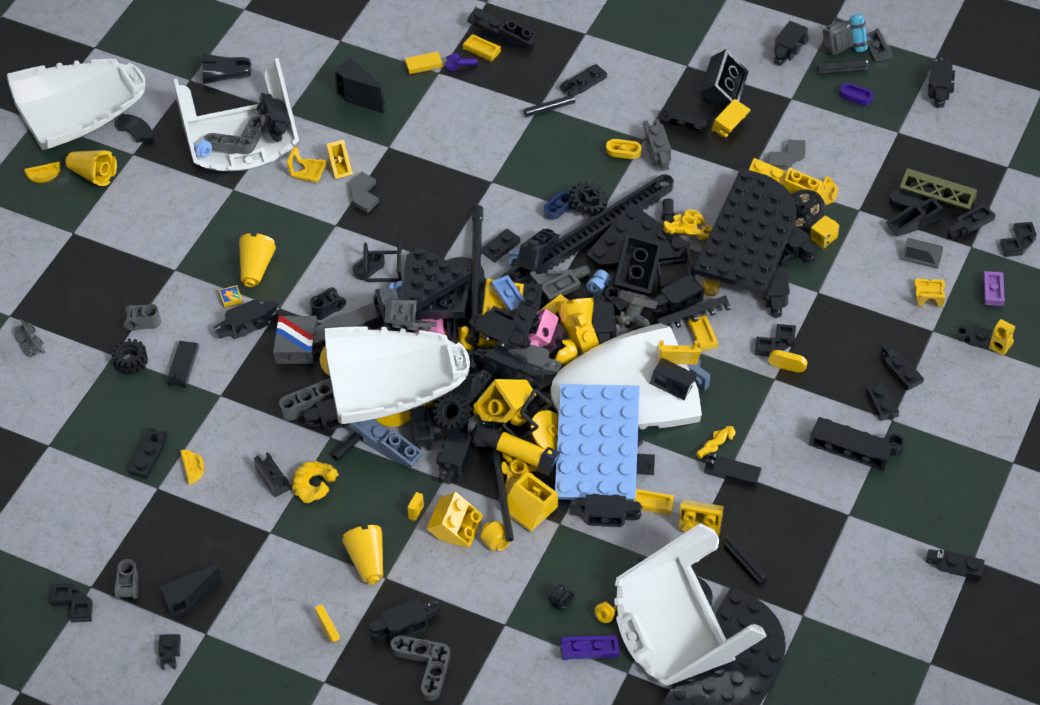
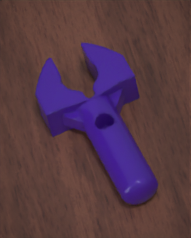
M458 53L448 55L446 57L447 62H445L446 68L450 71H456L458 66H476L478 64L477 59H460Z

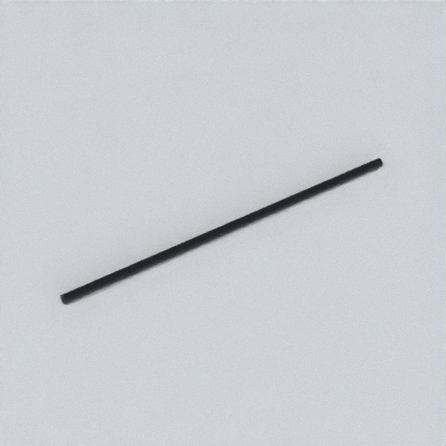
M468 299V303H467V311H468V317H469V319H470V299ZM473 345L474 351H476L481 346ZM491 448L505 537L507 542H511L514 540L500 454L499 451Z

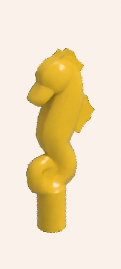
M726 426L722 430L714 431L713 440L707 441L704 447L696 452V456L701 459L708 453L716 452L718 450L717 445L723 444L727 437L729 440H732L733 436H735L734 427Z

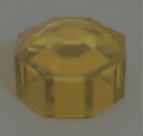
M707 278L702 282L706 296H716L720 292L719 281Z

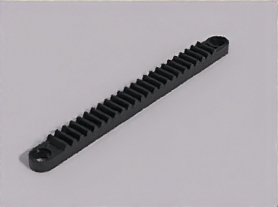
M667 174L659 175L556 241L541 266L534 271L516 265L501 277L508 275L511 280L515 281L514 283L530 284L532 281L529 277L531 272L536 271V274H546L549 269L553 270L555 265L559 266L560 262L564 263L566 258L570 259L572 254L575 256L577 251L581 252L583 247L586 249L588 244L592 245L594 240L598 241L599 237L607 231L630 203L642 211L644 209L647 210L650 205L653 206L655 202L658 203L662 197L673 190L674 179ZM667 182L669 183V185L662 186L660 183Z

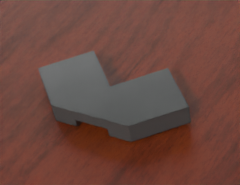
M788 139L787 152L769 151V164L782 170L792 167V164L805 158L806 140Z
M361 172L350 182L353 205L369 213L379 203V198L368 192L376 184V179Z

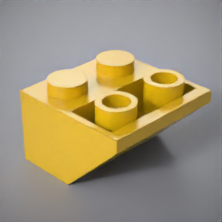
M529 472L525 473L513 485L507 496L510 517L530 532L558 507V493Z
M453 492L439 498L427 530L440 541L469 548L483 514L458 493Z
M683 499L680 506L678 530L687 532L701 523L715 530L719 537L723 506Z

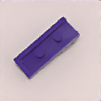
M617 635L561 637L560 640L562 660L619 658L620 655Z

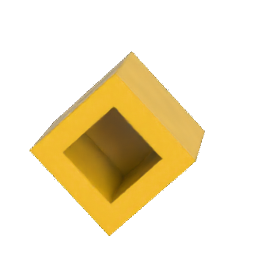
M825 215L811 227V241L824 249L838 237L839 224Z

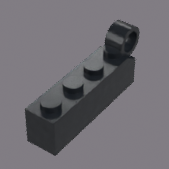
M818 417L811 432L809 446L885 471L890 456H898L903 452L905 439L898 433H890L886 438H880L868 432L833 422L830 419ZM895 442L900 446H892L889 443Z

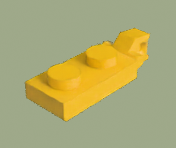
M578 312L572 315L576 324L573 327V334L582 355L600 344L592 323L589 319L586 320L584 313Z

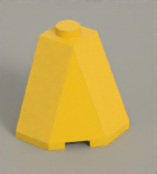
M495 379L473 407L483 421L508 422L520 412L533 389L527 380Z

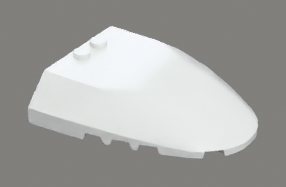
M93 59L90 63L84 64L74 61L73 65L63 66L62 63H57L56 67L45 68L43 65L7 74V81L15 106L42 150L76 140L106 126L126 112L141 98L145 91V77L140 69L131 63L127 65L118 63L117 59Z
M661 323L617 336L577 357L556 374L550 390L552 403L559 413L560 384L639 386L638 427L640 429H645L647 426L659 425V428L696 423L700 422L702 416L699 392L695 381L685 401L649 384L653 371L658 365L657 346L659 340H664L663 345H678L671 327ZM677 364V365H679V366H681V367H683V368L689 370V367H688L687 364Z
M368 327L325 328L327 365L338 422L341 424L381 418L420 407L440 398L459 386L466 379L469 372L470 361L467 351L459 342L455 344L449 341L446 335L421 330L418 333L406 332L403 328L400 331H388L386 327H382L380 330H368Z

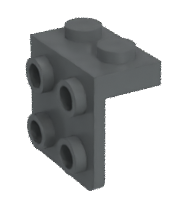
M386 299L384 322L392 323V327L403 328L404 326L408 330H418V328L420 330H430L431 327H437L435 322L415 320L417 300Z

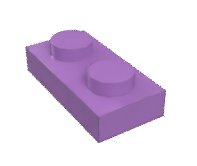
M984 271L985 305L1004 306L1003 272Z

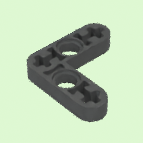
M255 116L248 121L241 136L209 133L203 139L211 143L212 150L250 154L258 144L264 128L261 125L260 117Z
M407 636L394 637L391 641V651L395 656L428 663L421 684L422 697L427 701H434L439 698L450 662V648L446 644ZM400 644H404L401 649L397 648ZM417 647H425L426 652L418 654L415 652V649ZM440 652H444V654L441 657V662H439L438 654H440ZM438 668L442 672L438 676H433L430 674V671ZM431 682H433L434 690H432L431 693H428L427 690L430 689Z

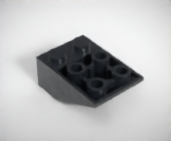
M349 59L334 68L336 92L347 103L380 113L385 112L384 88L382 84L375 81L370 73L364 71L359 63Z

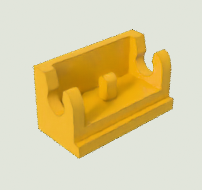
M734 99L715 119L711 130L723 137H727L728 134L726 132L731 133L735 126L750 112V109Z
M659 340L657 346L658 363L664 358L675 364L697 365L701 353L700 348H698L699 341H694L693 346L663 345L664 340Z

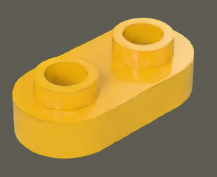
M611 139L606 143V152L612 157L637 159L641 156L642 146L636 141Z

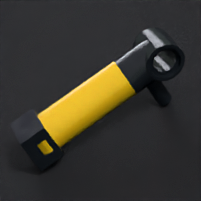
M476 421L470 439L473 444L480 447L488 446L537 467L536 471L550 476L555 470L561 452L547 447V449L541 448L503 431L504 429L501 425L495 428L489 421Z

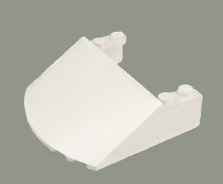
M275 58L274 66L269 67L265 71V81L268 93L273 98L284 102L290 122L286 127V132L282 135L281 142L273 141L270 134L264 131L254 151L250 154L212 150L208 156L200 158L195 153L193 143L198 145L201 139L209 133L241 136L248 121L252 117L259 116L257 113L258 104L196 116L190 89L184 85L179 86L178 80L174 79V91L194 164L219 171L253 169L277 160L299 142L278 58Z
M701 523L616 578L617 598H614L618 612V617H616L623 641L634 660L645 669V672L667 686L736 660L735 656L767 637L762 627L752 624L726 640L691 567L692 564L715 551L719 544V538L715 530Z

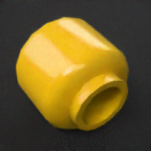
M487 522L482 527L481 540L490 550L502 551L510 544V542L506 541L504 525L501 522Z

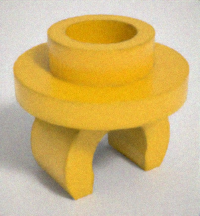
M608 602L600 603L595 608V616L599 621L609 623L614 619L617 607L614 606L612 608Z

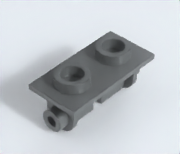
M20 319L22 325L15 328V335L22 344L26 355L34 357L39 350L45 353L42 347L43 341L34 333L36 332L35 327L30 322L26 323Z

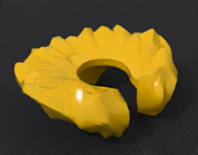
M318 461L302 463V466H299L292 476L293 481L291 483L292 490L295 491L294 495L299 496L304 503L320 500L329 492V487L323 481L320 486L314 487L309 484V480L313 476L319 475L327 482H334L335 478L339 476L337 469H334L330 464H323Z

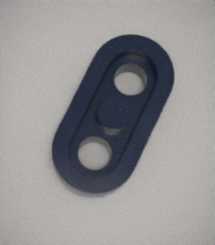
M561 191L544 205V216L554 220L568 211L572 203L568 201L570 192Z

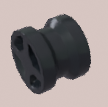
M558 584L549 595V601L558 604V608L561 610H565L574 599V593L566 591L562 584Z

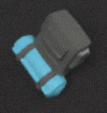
M863 14L852 15L850 20L847 21L836 17L834 23L823 29L824 45L828 53L836 55L851 47L857 52L868 49L866 22Z

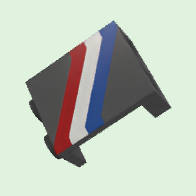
M279 316L273 350L276 364H314L313 342L315 328L318 326L316 316Z

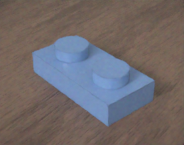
M506 275L491 282L492 289L507 311L511 314L515 313L521 300L525 301L510 277Z

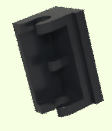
M662 358L655 367L649 384L685 401L693 387L692 384L696 380L697 374Z
M430 408L410 409L409 424L412 443L420 450L421 446L426 445L427 450L430 451L432 449V441L435 439Z
M269 452L266 453L267 457L263 461L259 455L254 457L255 469L274 497L292 489L288 478L283 475Z

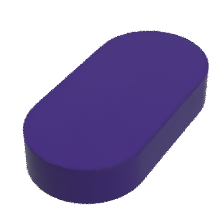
M844 83L840 86L839 95L843 99L863 106L870 105L873 102L874 95L872 91L852 83Z

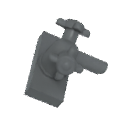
M621 290L619 297L629 302L625 313L622 311L620 316H615L620 328L623 329L624 325H629L630 322L632 325L630 327L631 331L649 326L648 319L642 315L640 316L643 307L656 309L658 302L646 295Z

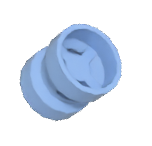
M597 270L593 278L586 284V287L592 294L602 295L605 287H608L612 282V278L606 271Z

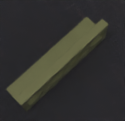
M908 168L900 185L901 190L926 198L933 196L939 202L970 211L972 203L975 202L977 197V189ZM912 181H915L918 184L914 187H909L905 185L906 182L911 183ZM926 185L935 190L928 193L924 191L923 186ZM942 191L944 192V194L950 195L951 197L944 198L942 197L940 192ZM958 198L969 202L968 204L961 203Z

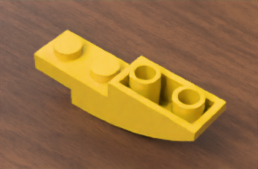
M755 158L749 168L751 171L766 174L777 180L790 194L803 189L819 193L823 181L792 168H789L788 172Z

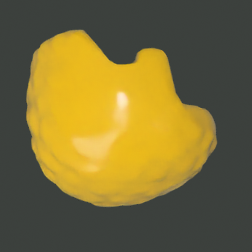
M570 339L562 340L564 344L563 349L559 350L556 356H552L553 360L562 363V368L578 357L577 347Z

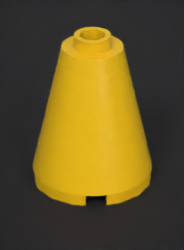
M110 151L71 152L66 157L68 169L98 186L108 185L111 182L109 181L111 176L114 177L116 174V158L112 156Z
M251 233L242 235L239 240L241 282L247 287H254L260 283L276 250V245H274L275 241L268 236L257 234L254 237L250 236Z
M593 298L556 302V308L562 325L567 330V339L575 343L577 350H579L573 334V327L576 324L572 315L578 312L584 313L586 320L589 319L592 323Z
M368 525V529L362 530L360 526L349 530L343 535L342 541L363 582L369 585L379 583L383 577L381 527Z

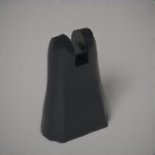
M203 53V84L250 77L251 60L246 57H223Z

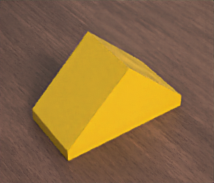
M344 140L326 144L328 163L334 178L353 175Z

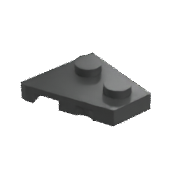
M571 270L547 271V274H536L535 271L531 272L529 276L534 284H543L542 294L549 303L558 295L564 296L581 287V282Z

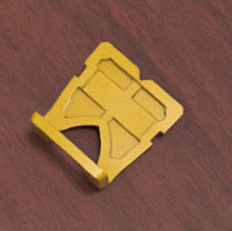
M294 147L286 163L291 177L318 183L327 165V160L302 159L298 148ZM293 157L295 158L296 162L303 165L305 169L294 172L292 164Z
M916 278L914 283L917 306H923L926 300L933 299L938 307H943L945 301V291H943L945 289V280L932 279L929 281L928 279Z

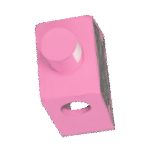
M546 308L537 311L527 337L531 341L530 344L538 347L548 345L551 342L559 317Z

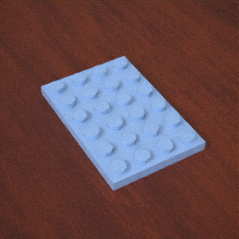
M560 384L557 451L561 453L556 463L555 483L558 499L579 500L586 499V494L626 496V500L635 501L639 386Z

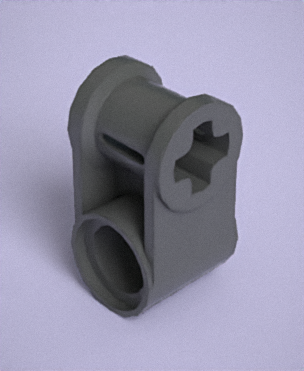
M154 304L131 305L125 308L126 320L124 321V327L127 330L155 329L161 325L162 321L159 310Z
M124 559L117 566L115 582L116 600L121 597L138 598L139 576L136 564L131 559Z

